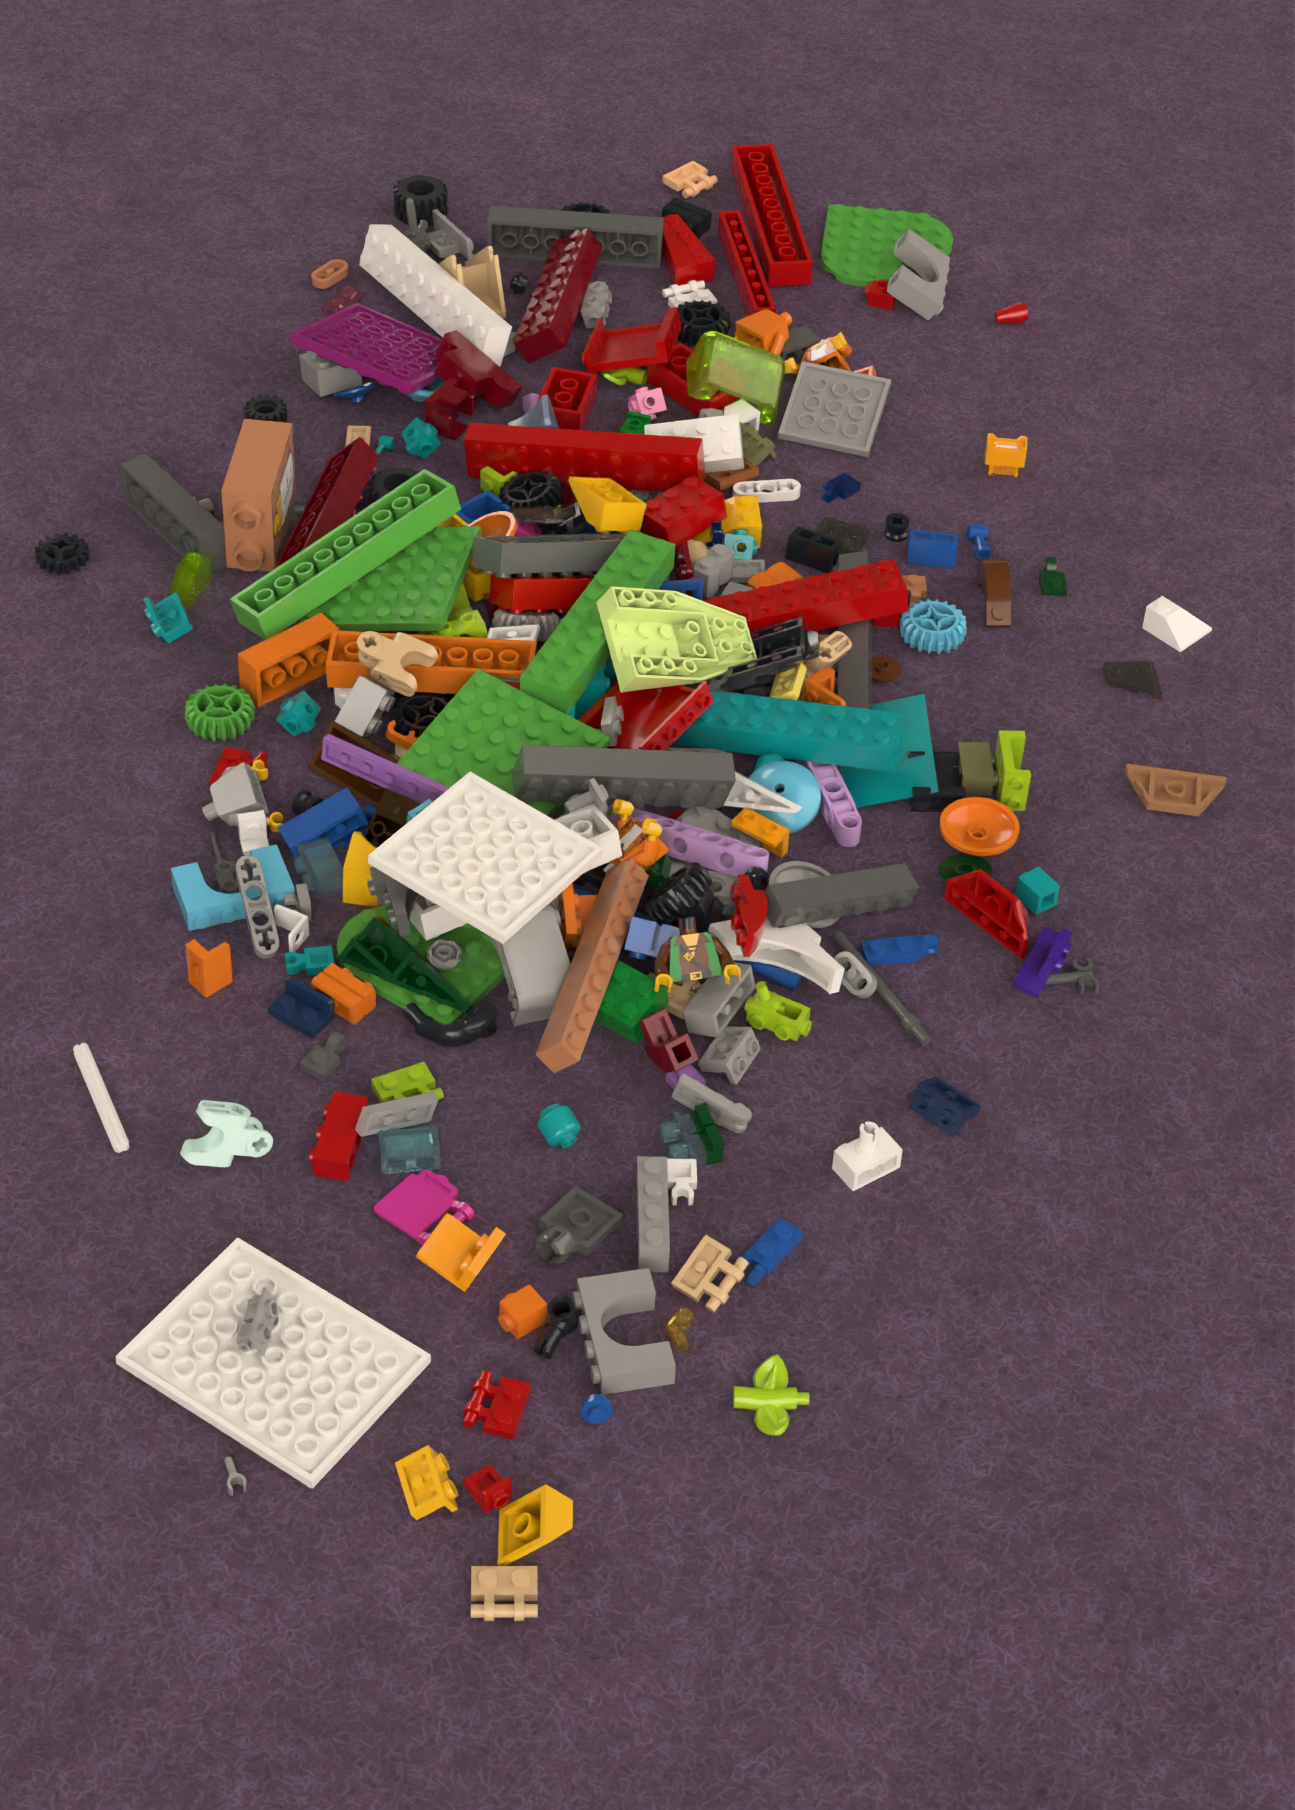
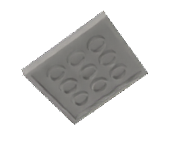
M802 361L778 432V439L868 457L891 387V379Z

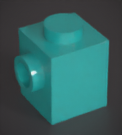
M1037 867L1018 877L1015 896L1035 915H1038L1057 905L1060 885L1040 867Z

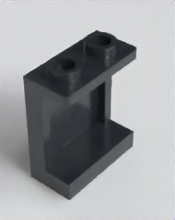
M909 751L907 753L908 758L925 755V751ZM933 752L939 792L931 793L930 787H912L913 797L909 798L911 812H943L952 802L965 798V787H961L958 768L959 752Z

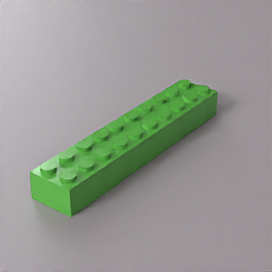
M426 469L422 470L230 598L238 622L264 640L277 635L290 625L295 624L300 618L336 596L337 593L349 585L354 584L362 576L373 571L377 566L392 558L396 553L411 545L421 536L432 531L436 526L460 511L461 506L454 485Z
M629 530L521 674L520 690L568 715L610 657L596 602L611 586L658 590L674 568L675 544Z

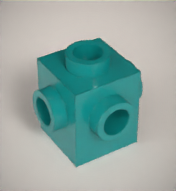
M417 417L401 433L407 444V451L413 456L418 455L423 459H427L441 444L437 437L438 431L431 424L425 423Z
M734 529L733 534L722 533L721 544L734 550L733 560H752V555H756L757 541H754V536L748 535V530ZM741 543L742 548L738 551L737 545Z
M303 690L295 696L287 698L280 705L281 711L276 720L292 736H297L302 732L308 733L315 726L316 722L314 720L321 707Z

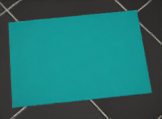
M925 694L872 704V710L905 713L907 737L894 772L840 766L841 776L854 800L856 808L913 797L912 787H930L931 793L939 792ZM909 751H925L923 756L907 757Z

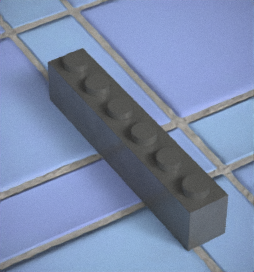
M906 863L768 885L765 891L768 904L767 917L773 928L781 926L790 927L805 922L814 923L818 920L829 918L837 919L841 916L853 914L860 915L876 910L883 911L894 907L903 908L913 902L920 887Z

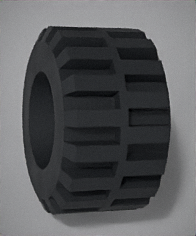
M412 175L411 177L399 180L398 184H395L394 214L399 221L408 224L405 203L407 198L414 200L417 225H419L421 220L427 221L429 226L434 225L432 210L437 209L443 215H447V187L440 179L426 175Z
M398 466L397 468L389 467L386 470L378 471V474H374L372 479L369 480V506L418 474L419 471Z

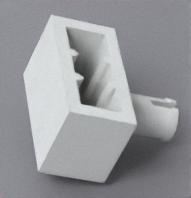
M867 1121L865 1125L861 1124L858 1139L848 1144L844 1143L834 1150L832 1169L852 1191H855L900 1168L903 1149L882 1127L879 1128L877 1124Z

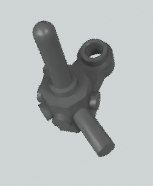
M407 198L405 203L409 229L403 235L429 255L430 238L425 232L428 222L421 220L417 226L414 200Z

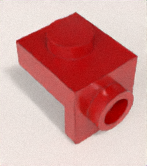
M491 1464L464 1479V1487L484 1513L494 1508H501L512 1499L511 1479L509 1477L502 1479Z

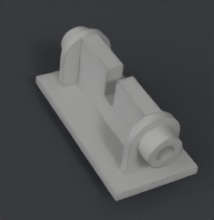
M266 1287L262 1289L261 1295H254L253 1298L249 1299L243 1319L246 1324L241 1326L236 1340L240 1351L248 1352L250 1349L256 1348L261 1356H265L268 1343L271 1341L274 1322L279 1313L278 1303Z

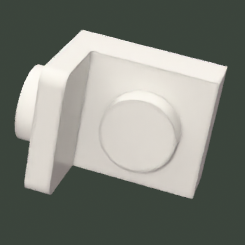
M264 810L237 814L238 834L243 855H251L250 850L269 846Z

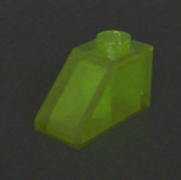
M188 551L177 564L168 596L176 592L180 596L184 607L190 608L213 580L211 557Z

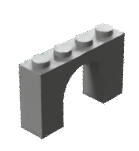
M908 229L896 242L894 256L913 268L920 277L902 265L889 279L887 292L926 320H930L934 315L937 316L944 307L943 298L946 295L945 286L948 282L947 274L950 270V257Z
M649 1268L577 1278V1291L572 1292V1300L576 1310L580 1309L581 1316H578L579 1330L581 1334H586L587 1340L584 1341L585 1354L587 1359L593 1360L594 1365L590 1366L593 1384H599L601 1395L675 1384L676 1364L669 1341L627 1346L613 1341L603 1330L605 1324L617 1316L655 1310L656 1291Z

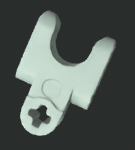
M202 1100L197 1107L196 1113L206 1125L212 1126V1129L202 1138L185 1140L180 1154L187 1162L193 1165L229 1167L234 1155L252 1157L265 1155L273 1146V1138L268 1131L263 1130V1125L257 1118L250 1117V1110L243 1105Z

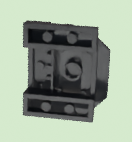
M802 616L751 631L750 635L757 659L728 667L727 678L733 692L771 682L774 680L775 674L793 669L798 663L819 657L818 632L805 629Z

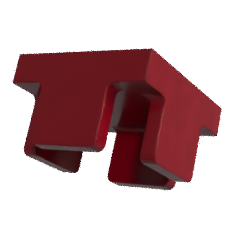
M450 377L425 400L426 423L431 424L438 431L437 437L443 435L457 440L467 430V425L455 420L459 417V412L469 416L474 414V395L460 389L459 380Z

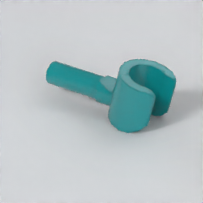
M382 435L375 452L379 455L383 450L392 451L395 447V443H392L394 437Z

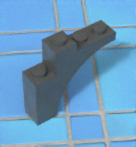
M370 867L372 879L367 880L370 895H376L379 906L385 904L386 910H389L388 915L391 926H397L400 937L411 934V912L421 895L377 868Z

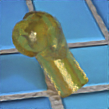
M681 1308L678 1312L674 1313L666 1326V1332L678 1353L686 1351L690 1347L685 1333L690 1327L694 1315L688 1308Z

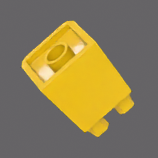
M353 832L343 866V903L379 907L376 895H370L367 880L372 879L369 868L373 867L368 864V856L377 848L361 832Z

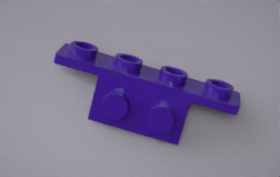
M1044 926L1013 985L1023 993L1038 998L1052 971L1058 973L1072 947V944L1068 941L1073 932L1063 927L1061 932L1058 933Z

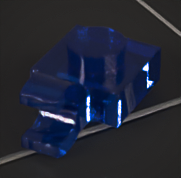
M842 473L823 486L827 493L821 499L827 503L832 502L838 497L845 500L861 490V483L850 475Z

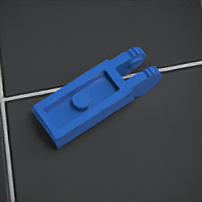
M779 1217L741 1256L749 1262L746 1269L750 1265L755 1267L750 1272L747 1283L754 1287L765 1275H769L803 1239L804 1232Z

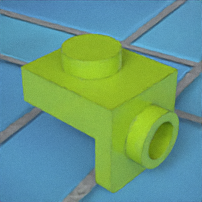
M486 466L480 470L481 489L484 492L489 490L499 498L500 488L504 487V483L509 482L511 477H517L518 474L512 471L503 476Z

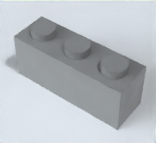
M734 962L741 970V981L738 980L736 975L729 976L730 985L725 983L724 972L723 976L707 978L683 1009V1018L689 1033L715 1038L719 1037L725 1026L728 1025L755 989L751 965Z

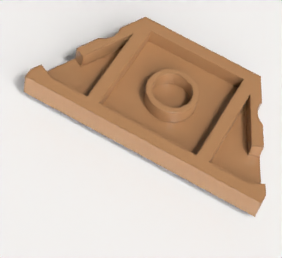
M1126 764L1125 769L1126 777L1147 810L1199 817L1225 788L1226 777L1133 764Z

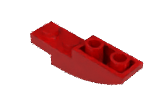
M738 875L736 885H732L730 894L731 901H734L736 905V914L731 916V930L735 931L736 944L740 946L743 956L750 957L757 949L762 937L768 908L765 890H754L749 875Z

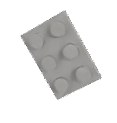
M693 806L676 819L677 821L760 848L763 846V842L732 827V820L716 809Z

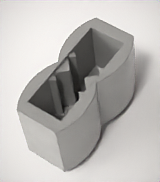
M714 545L708 550L707 556L699 559L694 565L693 577L704 578L705 587L702 588V596L704 598L715 595L720 585L725 584L732 577L734 550L725 545Z

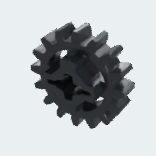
M67 532L63 535L55 533L53 538L46 536V542L39 541V546L35 547L36 563L40 564L41 570L47 568V573L49 574L53 571H56L57 575H60L62 572L70 574V570L78 572L80 571L79 566L85 567L86 561L90 559L88 543H85L84 538L77 539V534L69 537Z

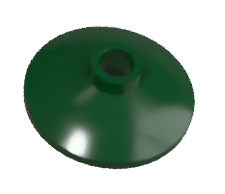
M953 855L943 859L938 866L939 875L946 881L952 877L981 869L990 877L992 875L991 865L986 860L972 855Z

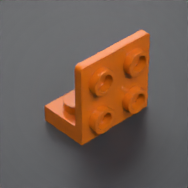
M570 884L557 897L558 912L561 919L560 932L564 945L567 948H577L597 895L574 894L573 884Z

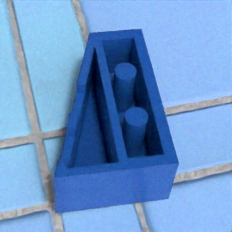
M347 787L278 827V830L297 862L301 863L330 854L329 849L342 845L348 848L353 832H361L364 836L369 823Z

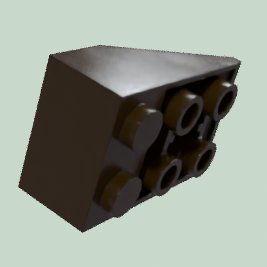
M386 788L364 837L373 846L378 848L406 825L408 812L419 806L420 803Z

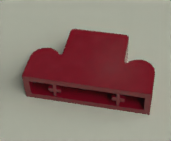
M457 330L445 333L434 352L435 357L439 360L434 371L445 382L450 377L458 379L460 389L467 391V393L474 395V397L483 395L484 399L494 407L503 408L512 405L523 387Z

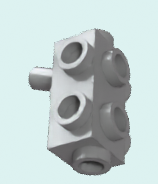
M595 281L589 283L581 308L586 328H593L601 317L604 326L606 325L605 318L608 317L609 304L612 303V293L606 282Z

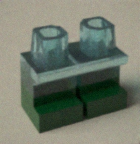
M706 1103L695 1106V1112L681 1115L679 1112H673V1121L659 1124V1136L662 1143L677 1140V1143L668 1145L669 1159H696L697 1167L723 1162L724 1142L716 1124L714 1125L715 1122Z

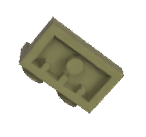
M740 422L744 461L746 460L758 466L767 456L774 460L777 455L772 441L767 437L763 439L754 427H747Z

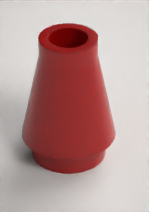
M1020 302L995 311L997 324H1023L1024 321L1029 319L1026 303L1020 304Z

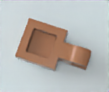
M902 575L907 586L909 605L910 603L916 604L921 598H926L925 576Z

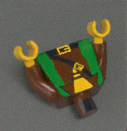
M695 917L678 919L680 936L669 937L668 942L662 944L654 961L655 992L659 991V985L667 986L668 993H670L672 983L723 976V972L727 985H730L729 976L736 975L738 980L741 981V970L735 965L730 952L717 937L711 936L710 932L697 933Z

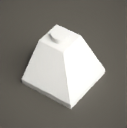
M1163 596L1146 606L1142 628L1179 652L1212 631L1210 626Z

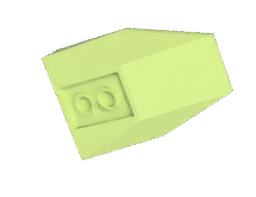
M611 586L596 602L621 692L699 683L728 673V667L757 659L745 617L683 593L670 590Z

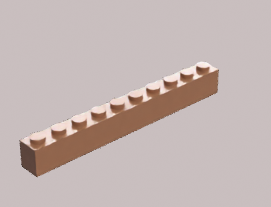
M632 857L608 869L536 1051L535 1055L553 1073L579 1062L628 933L631 919L634 917L649 877Z

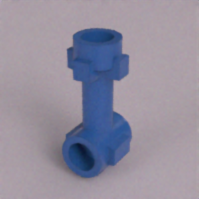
M984 524L968 525L966 537L976 543L972 549L973 553H976L979 560H987L992 552L991 546L987 544L989 536L988 526H984Z

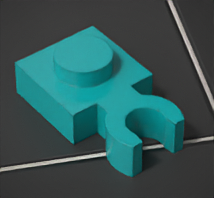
M332 946L304 948V954L296 952L285 953L287 974L295 975L302 970H306L307 976L318 975L320 972L323 973L325 968L332 963L334 964Z

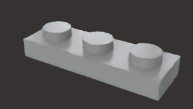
M433 1092L365 1106L362 1108L355 1130L361 1137L429 1122L432 1119L439 1099Z

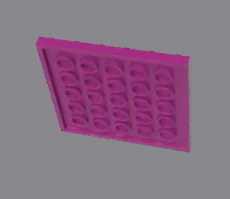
M358 303L291 334L290 342L298 345L299 349L312 351L322 359H330L337 362L340 367L351 368L358 371L357 373L361 376L374 378L381 385L397 388L402 394H412L441 378L434 372L439 363L434 352L441 341L440 338Z

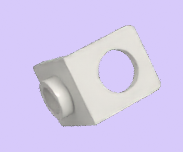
M276 904L274 907L275 925L291 931L288 936L289 952H296L309 935L308 916ZM297 934H300L298 940L295 942Z

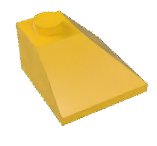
M545 1484L499 1509L498 1566H506L572 1529L573 1500Z

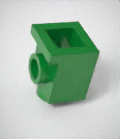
M629 411L628 417L620 429V433L645 434L644 425L651 424V416Z

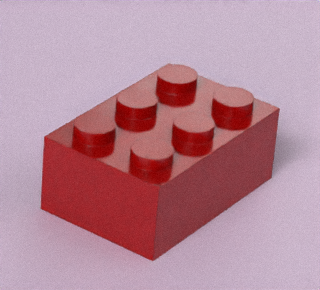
M552 367L539 399L542 395L548 394L559 429L583 430L597 397V374Z
M694 475L688 477L661 495L646 502L641 532L651 537L665 539V541L675 544V548L682 545V541L692 539L727 518L723 493Z

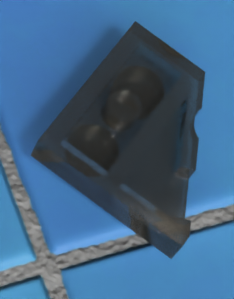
M1153 661L1104 662L1103 672L1108 686L1123 688L1136 694L1139 691L1153 694V699L1161 700L1162 691Z

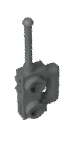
M210 832L208 837L211 839L217 863L213 864L211 873L215 875L213 880L217 882L218 892L225 894L239 893L238 883L234 880L236 878L235 861L222 860L216 840V833ZM245 864L243 870L247 871L249 882L252 880V873L250 867Z

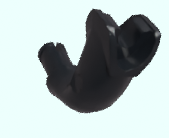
M487 1002L473 1006L466 1016L447 1025H442L431 1016H427L416 1003H409L403 1009V1016L415 1027L417 1035L448 1047H459L481 1037H491L497 1031V1027L493 1023L496 1018V1010Z

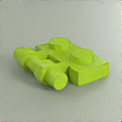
M424 1061L371 1079V1086L381 1103L433 1092L438 1099L444 1098L442 1089L440 1087L436 1088V1081Z

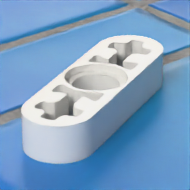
M794 479L743 481L734 484L732 497L758 496V502L793 501L800 497L801 484ZM762 490H769V491H771V492H770V493H766V492H762Z

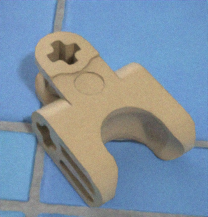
M366 631L357 639L358 659L361 664L372 669L370 675L373 680L408 697L413 696L418 687L415 677L404 669L413 664L431 667L439 657L435 647L402 632L396 633L391 640L377 632Z
M835 631L820 642L819 657L802 662L807 670L799 696L805 693L807 678L827 666L833 670L835 669L834 664L846 655L852 646L848 636L840 631Z

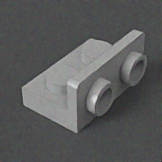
M725 1026L719 1037L713 1040L698 1062L701 1071L724 1072L730 1083L737 1085L760 1051L759 1042L752 1028Z

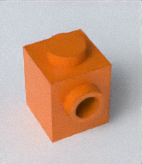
M529 1284L515 1293H509L499 1302V1324L504 1331H510L518 1340L546 1322L548 1304Z

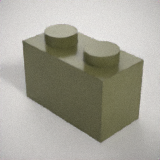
M958 742L961 787H965L966 796H992L993 786L998 785V771H993V768H995V753L990 752L989 742Z

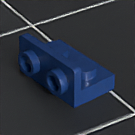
M289 977L285 980L286 991L268 1007V1014L313 1039L334 1019L333 1001L327 995L308 987L304 982H299Z
M935 1076L918 1083L909 1108L948 1134L955 1136L958 1134L963 1121L978 1115L981 1105Z

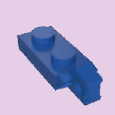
M909 935L866 940L860 943L863 958L871 967L918 962L920 958L926 957V954L938 953L939 947L937 935H923L922 937L921 935Z

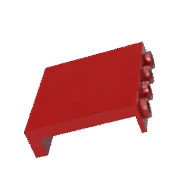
M668 308L663 323L605 330L602 317L599 318L593 327L588 343H586V348L582 352V362L584 366L587 365L588 373L668 363L681 331L678 308Z
M703 681L696 689L676 685L621 692L617 682L578 721L594 729H601L605 698L615 696L617 705L623 708L624 721H620L622 734L618 735L617 745L607 748L666 751L714 700L706 681Z

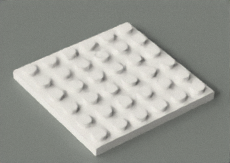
M469 772L370 853L368 864L504 944L602 857L603 848L474 773Z

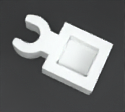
M667 1159L668 1189H672V1205H677V1198L684 1196L688 1199V1205L692 1206L694 1201L693 1189H697L696 1159Z

